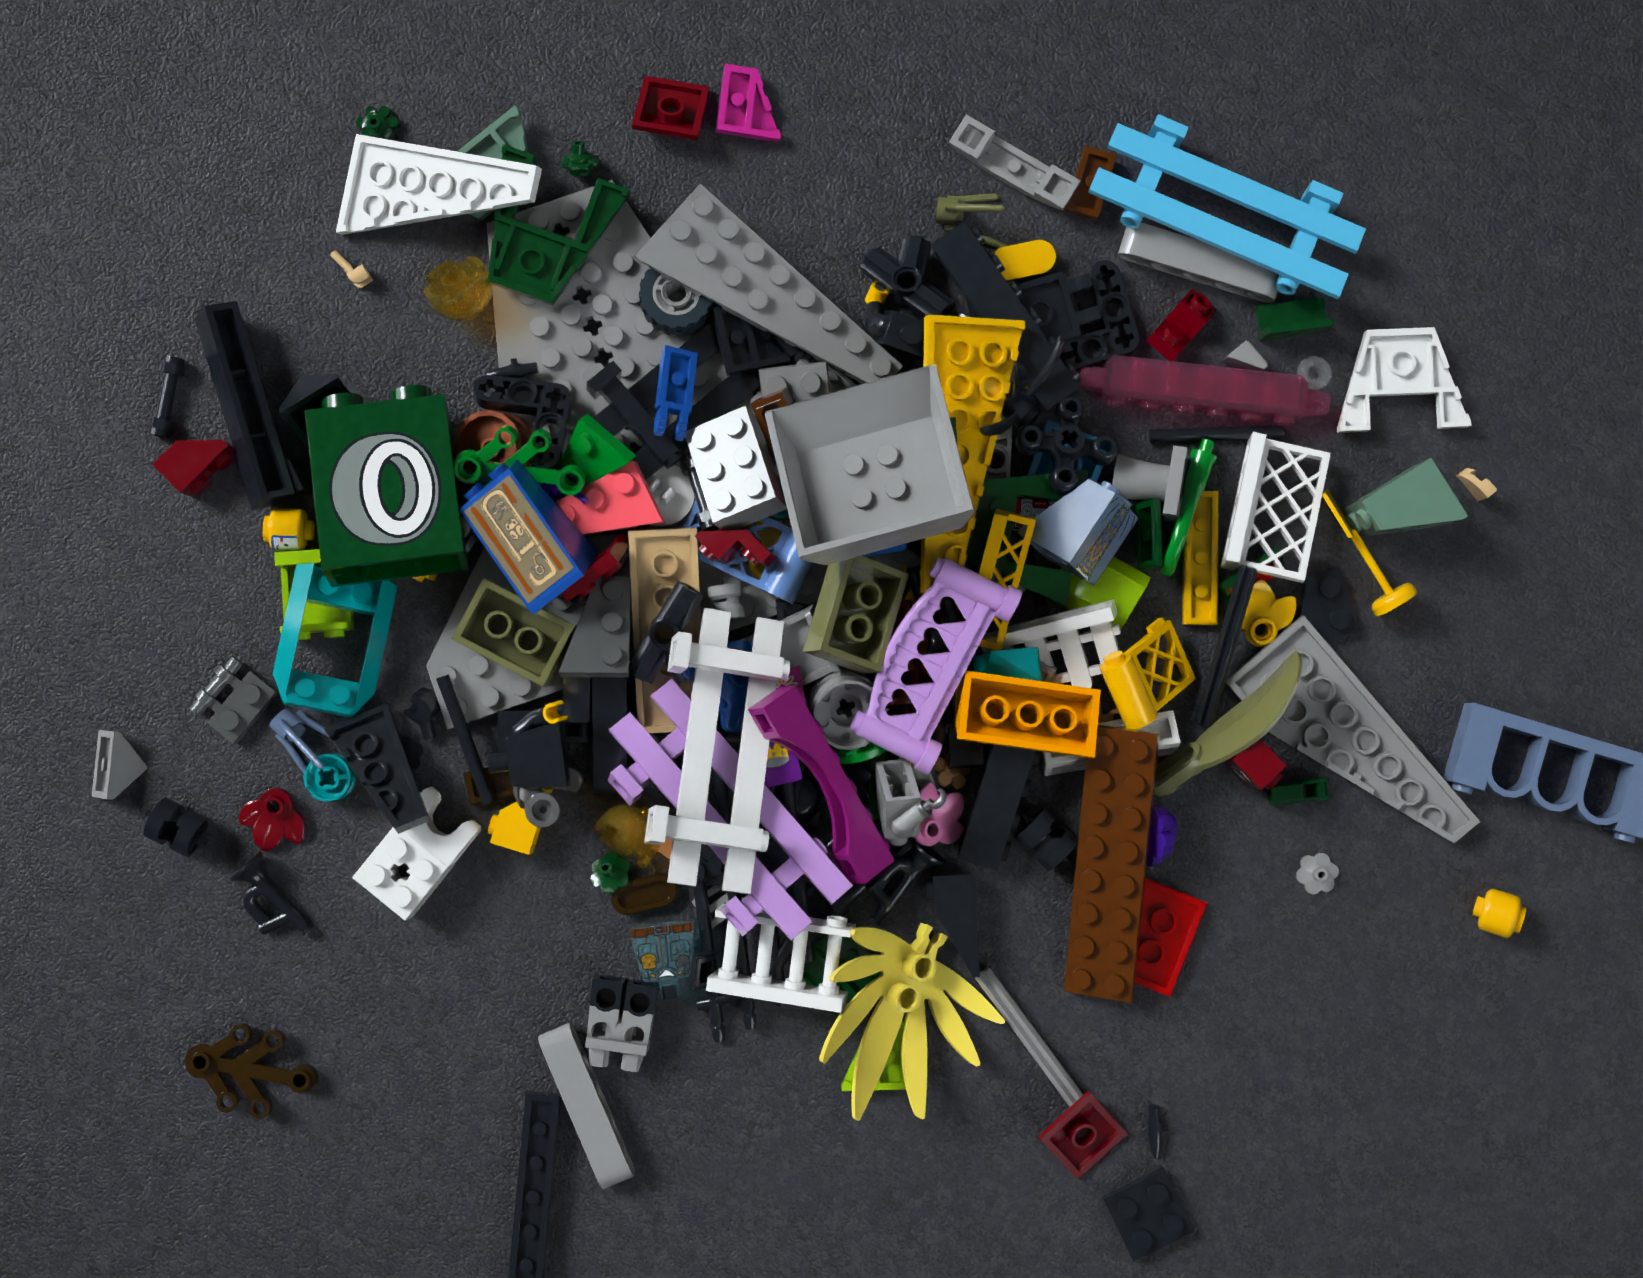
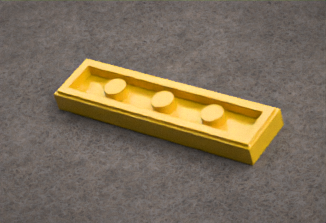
M1203 491L1195 508L1183 546L1182 625H1218V491Z

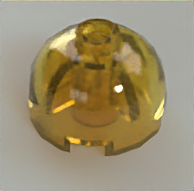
M467 256L468 261L454 264L452 259H449L436 266L426 276L428 284L426 288H422V292L438 315L451 321L471 320L479 316L486 308L492 297V284L488 279L489 272L480 258Z
M628 804L613 806L601 816L593 827L594 831L598 832L601 830L603 832L599 839L608 848L622 858L628 855L638 859L636 866L640 868H646L650 864L661 844L658 846L644 844L649 808L643 804H640L638 807L629 806Z

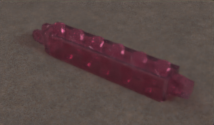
M1114 355L1107 360L1102 368L1084 367L1078 373L1082 379L1078 382L1080 389L1100 393L1099 400H1107V405L1112 407H1127V403L1141 404L1140 409L1160 411L1162 406L1174 408V413L1186 415L1194 414V410L1207 411V416L1213 418H1227V414L1241 415L1240 420L1259 422L1261 417L1274 419V424L1294 425V421L1307 416H1326L1330 408V394L1309 389L1308 382L1302 375Z

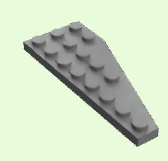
M1305 616L1299 617L1271 643L1267 644L1226 679L1225 683L1242 701L1259 688L1294 651L1299 652L1302 658V669L1296 692L1286 711L1269 733L1453 843L1457 842L1480 823V820Z

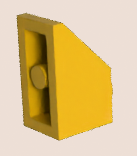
M541 788L545 792L552 794L553 788ZM516 801L501 809L499 815L494 814L488 827V834L492 835L490 843L530 855L534 853L541 827H536L528 821L525 809L520 808Z

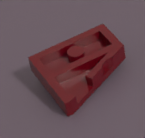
M623 531L614 538L615 540L612 545L602 553L598 552L586 574L561 593L567 602L576 595L580 598L585 597L596 587L594 581L602 575L606 579L609 578L622 566L619 561L629 546V538Z

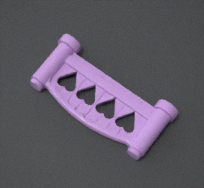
M937 557L929 572V576L934 578L933 585L913 605L893 634L886 650L881 673L876 674L868 711L865 713L858 711L850 726V729L855 731V735L914 763V769L926 775L932 770L942 749V744L931 739V736L993 617L995 616L1008 622L1022 596L1021 590L1011 585L1005 588L946 557L944 559ZM948 596L954 599L966 621L938 624L933 620V614L941 609L939 605L940 600ZM933 627L938 630L950 652L924 655L917 651V645L920 641L925 640L923 636L924 631L927 628ZM913 658H918L922 661L934 682L905 685L901 681V676L904 672L909 671L908 662ZM896 689H903L918 713L892 716L887 714L885 707L889 702L893 701L892 693Z

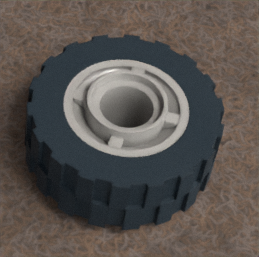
M652 268L647 269L644 273V279H641L639 291L641 309L647 322H650L657 331H663L664 334L669 336L670 334L683 336L686 333H694L697 328H702L705 325V321L711 316L710 311L714 308V302L702 295L698 296L690 292L691 289L672 279L664 278L661 276V273ZM675 291H680L686 295L679 302L671 301L668 296Z

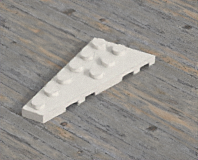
M356 134L336 233L346 235L534 203L542 169L536 165Z

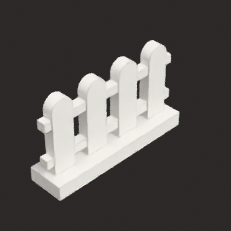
M1113 599L1007 627L1001 650L1014 649L1013 645L1025 643L1024 648L1038 647L1040 661L1048 666H1054L1050 651L1061 649L1068 672L1055 673L1051 683L1062 684L1071 681L1072 686L1091 688L1093 685L1092 676L1102 674L1100 666L1104 663V657L1110 653L1120 651L1115 636L1121 634L1119 624L1112 626L1111 622L1115 620L1117 615L1115 601ZM1090 626L1091 631L1079 634L1078 629ZM999 630L987 633L983 638L997 642ZM1057 635L1058 639L1047 642L1046 637ZM1094 641L1100 664L1089 666L1082 643ZM981 647L983 653L989 651H996L989 648ZM1042 672V679L1044 680L1046 673Z

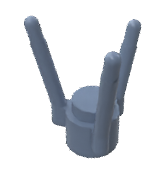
M289 707L283 709L273 718L269 725L277 733L275 737L284 745L303 774L307 766L292 745L293 742L318 769L323 770L325 765L300 737L306 730L303 724L329 737L324 730L326 727L309 718L302 710L294 713Z

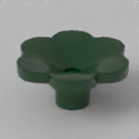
M609 852L604 858H598L592 863L593 874L590 881L594 887L601 888L605 894H613L617 888H624L628 885L629 876L627 873L630 871L631 865L627 859L620 858L617 853Z

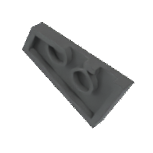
M601 576L594 581L596 587L589 594L559 670L560 677H629L630 576H610L607 579Z

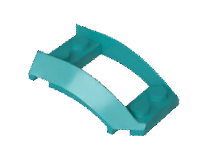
M314 563L296 565L272 674L284 705L351 718L374 695L397 591L395 584L387 580L331 587L322 568L314 567ZM306 602L374 616L359 683L292 670Z

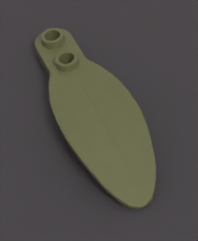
M1297 651L1291 653L1259 688L1213 723L1195 742L1185 744L1158 763L1154 795L1164 796L1172 794L1178 786L1192 776L1198 775L1203 770L1234 757L1266 735L1282 717L1296 692L1302 669L1301 654Z

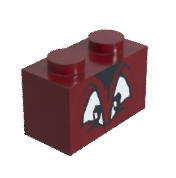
M1261 739L1241 753L1223 762L1247 788L1262 790L1264 787L1269 790L1275 786L1283 777L1280 772L1286 767Z

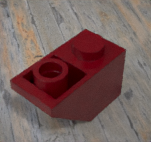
M224 440L175 441L152 465L180 493L192 496L193 494H199L209 485V478L217 470H223L232 462L234 449L231 443Z

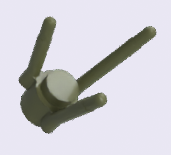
M996 193L966 196L948 195L947 198L938 197L936 224H944V232H950L957 227L956 222H963L964 211L1002 212L1005 207L992 204H965L997 200L999 196ZM982 235L987 245L996 248L1008 246L998 240Z

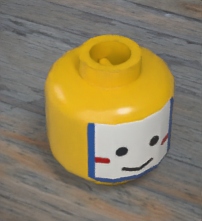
M274 508L269 516L266 515L264 517L263 540L264 542H269L270 547L274 551L304 550L307 541L314 540V521L308 520L306 512L301 508Z

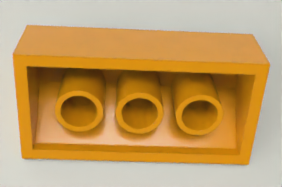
M965 671L956 691L954 714L957 739L1095 758L1101 690Z

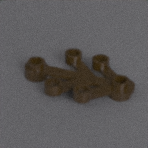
M240 1023L232 1027L229 1035L213 1046L198 1044L187 1052L185 1056L186 1070L193 1077L206 1079L217 1096L216 1105L218 1109L225 1113L231 1112L238 1107L240 1097L237 1092L229 1090L219 1072L229 1073L233 1076L251 1103V1115L258 1119L264 1118L272 1112L273 1103L270 1098L262 1094L252 1078L289 1084L290 1088L297 1093L308 1092L318 1081L316 1069L309 1064H300L290 1070L254 1063L268 1052L276 1051L283 1047L286 1037L279 1029L267 1032L263 1036L262 1041L236 1059L221 1056L235 1045H243L252 1038V1029L246 1023ZM238 1028L245 1031L246 1037L244 1040L237 1038L236 1030ZM271 1034L278 1036V1046L270 1044L269 1037ZM198 1056H203L206 1059L205 1067L197 1065L196 1059ZM297 1074L305 1076V1085L302 1086L296 1082ZM227 1095L233 1099L232 1107L224 1104V1096ZM257 1102L265 1103L267 1108L265 1113L257 1110Z

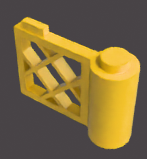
M1157 618L1146 627L1148 633L1124 653L1116 651L1104 657V663L1100 666V671L1127 729L1136 730L1151 724L1158 716L1157 711L1196 679L1171 620L1164 621L1163 618ZM1163 634L1167 641L1166 653L1158 650L1160 637ZM1142 651L1148 653L1145 669H1142L1137 655ZM1157 657L1164 659L1162 676L1155 674ZM1174 663L1177 664L1182 675L1178 681L1171 680ZM1153 680L1161 682L1159 696L1156 699L1152 692Z

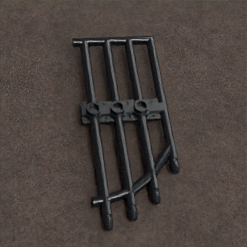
M742 734L723 736L732 748H740ZM684 752L677 757L678 768L681 771ZM712 768L717 812L727 824H730L731 812L727 784ZM794 782L781 784L783 806L799 823ZM759 823V829L766 831L762 824ZM779 844L768 845L766 852L757 851L755 855L771 874L790 858ZM701 845L696 886L683 885V888L693 887L701 948L715 952L707 886L723 884L725 864L713 851L702 852ZM803 874L793 883L795 902L808 917H811L806 876ZM727 891L728 900H731L734 896L740 901L742 900L741 893ZM778 926L774 928L769 974L772 975L773 980L785 981L783 967L792 954L793 939L790 940L786 936L780 945ZM808 931L805 962L814 961L815 949L812 945L814 942L813 932ZM740 934L736 967L739 970V974L751 976L746 934L744 936ZM706 991L707 996L697 998L698 1011L709 1009L714 1042H722L725 1039V1028L722 1025L724 1022L722 1005L741 999L745 1028L747 1030L756 1028L757 1019L754 1013L755 1003L753 998ZM775 1002L777 1007L786 1006L784 1003Z

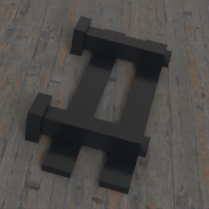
M713 321L679 347L680 349L698 354L696 369L720 351ZM774 334L770 337L783 353L785 351L788 353L794 364H797L803 356L808 354L796 346L792 347L785 343V340ZM612 361L587 381L586 390L595 400L602 395L609 404L594 416L593 419L613 436H616L627 426L645 445L635 453L636 458L633 461L638 463L645 480H647L663 466L667 470L674 466L683 457L680 452L688 444L686 438L683 441L674 439L676 420L666 428L662 437L654 435V420L646 410L656 403L660 364L627 389L620 381L622 370ZM759 370L730 375L692 406L691 414L688 416L687 430L727 414L761 386Z

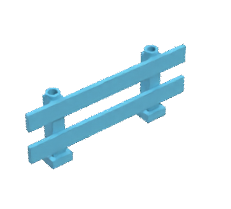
M1159 114L1148 135L1117 123L1107 148L1141 162L1143 166L1136 182H1132L1099 167L1088 193L1124 208L1120 219L1124 226L1132 229L1139 228L1143 217H1146L1279 274L1275 284L1276 289L1283 294L1293 295L1299 284H1303L1335 299H1339L1349 274L1310 257L1318 238L1354 254L1358 251L1366 228L1333 215L1344 193L1312 180L1303 193L1301 200H1298L1179 149L1189 127ZM1162 172L1297 229L1290 248L1156 192L1155 189Z

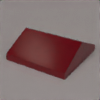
M644 76L632 121V129L698 140L704 126L710 86Z
M1087 1091L1047 1127L1038 1138L1079 1179L1128 1133L1106 1108Z

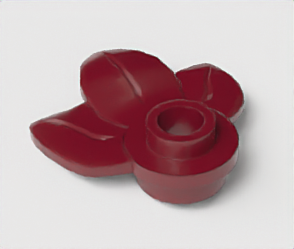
M277 787L267 789L260 796V799L247 802L241 809L239 823L244 826L253 827L254 842L262 851L274 848L281 841L282 837L297 844L303 841L305 835L304 818L293 808V799L288 791ZM270 801H276L280 805V809H274L270 805Z

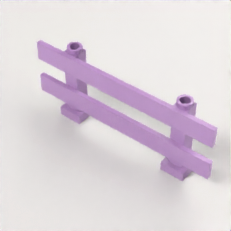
M670 679L654 692L651 698L677 727L672 733L657 743L631 712L609 729L613 737L635 761L628 769H625L620 764L610 773L608 778L609 783L629 806L641 797L644 791L642 786L651 779L677 809L682 771L673 760L685 750L691 700L674 680ZM716 730L711 767L734 792L739 755ZM764 784L760 823L790 858L771 874L755 856L751 894L745 896L741 901L734 896L720 911L738 932L744 936L758 923L754 917L764 909L785 935L792 940L813 921L786 892L788 887L805 874L832 905L853 885L826 855L828 851L823 843L815 837L812 839ZM707 801L705 821L727 824ZM708 845L725 864L727 848Z

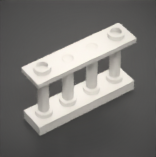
M722 904L715 910V917L726 918L720 911L725 904ZM762 910L754 917L758 924H761L756 972L752 973V976L739 974V970L736 969L740 933L729 920L727 921L723 964L718 971L715 970V972L707 977L706 991L842 1012L847 1004L848 991L839 990V986L836 985L837 982L829 981V977L839 967L842 937L850 938V931L856 928V924L847 923L848 919L841 916H827V920L809 917L813 922L793 939L789 978H786L785 981L773 980L772 975L769 974L774 928L778 925L765 910ZM808 931L828 934L823 983H820L819 987L805 985L806 981L803 980Z

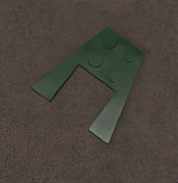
M505 144L502 145V160L530 165L535 164V155ZM598 178L575 240L514 219L519 205L495 209L494 238H492L488 274L489 283L553 306L630 196V189Z
M1088 470L1076 471L1078 482L1075 488L1087 480ZM1052 473L984 480V491L979 499L975 515L976 522L974 530H971L965 563L977 568L981 567L996 509L1015 513L1018 494L1056 501L1065 496L1057 495L1051 490L1049 479ZM1008 520L1004 533L1010 542L1013 522ZM1003 539L999 552L1007 548ZM1008 553L998 558L996 562V567L1003 578L1016 571L1017 563L1007 561ZM1024 564L1019 586L1054 600L1057 603L1067 605L1072 571Z

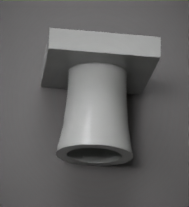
M1173 446L1170 465L1137 460L1118 453L1112 485L1120 490L1119 495L1126 500H1152L1159 498L1160 502H1164V522L1176 523L1180 511L1188 461L1187 447Z

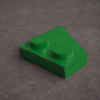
M587 414L579 419L562 456L560 468L563 469L567 465L580 467L585 473V485L627 465L636 458V455ZM568 473L575 481L578 482V477L575 474Z

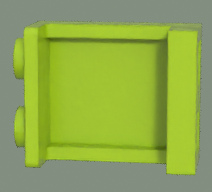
M320 549L274 552L275 566L281 567L284 619L296 565L314 563V567L321 568ZM306 602L298 640L311 639V633L324 632V638L345 637L344 631L354 630V614L352 611Z

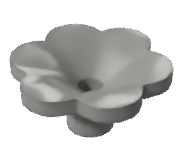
M1318 853L1314 857L1310 855L1302 857L1300 860L1301 868L1296 872V879L1299 883L1304 884L1306 892L1317 894L1320 891H1331L1334 888V879L1338 876L1339 869L1335 864L1330 863L1329 856L1325 853Z

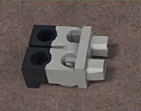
M602 974L595 975L592 981L585 1048H589L590 1066L607 1067L610 1051L623 1053L622 1070L630 1072L639 1071L643 1058L649 1050L660 983L630 979L627 984L624 1011L621 1014L626 978Z

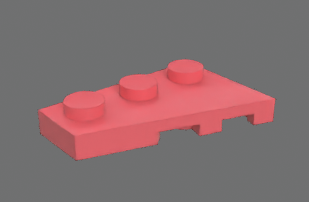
M635 461L583 487L580 492L588 498L587 503L581 502L572 495H568L555 502L583 536L611 530L666 523L643 473Z

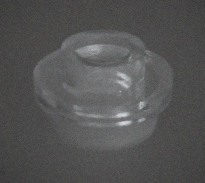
M1317 356L1304 359L1297 368V379L1308 390L1323 388L1331 378L1329 364L1323 358ZM1310 368L1317 370V379L1314 380L1308 376Z

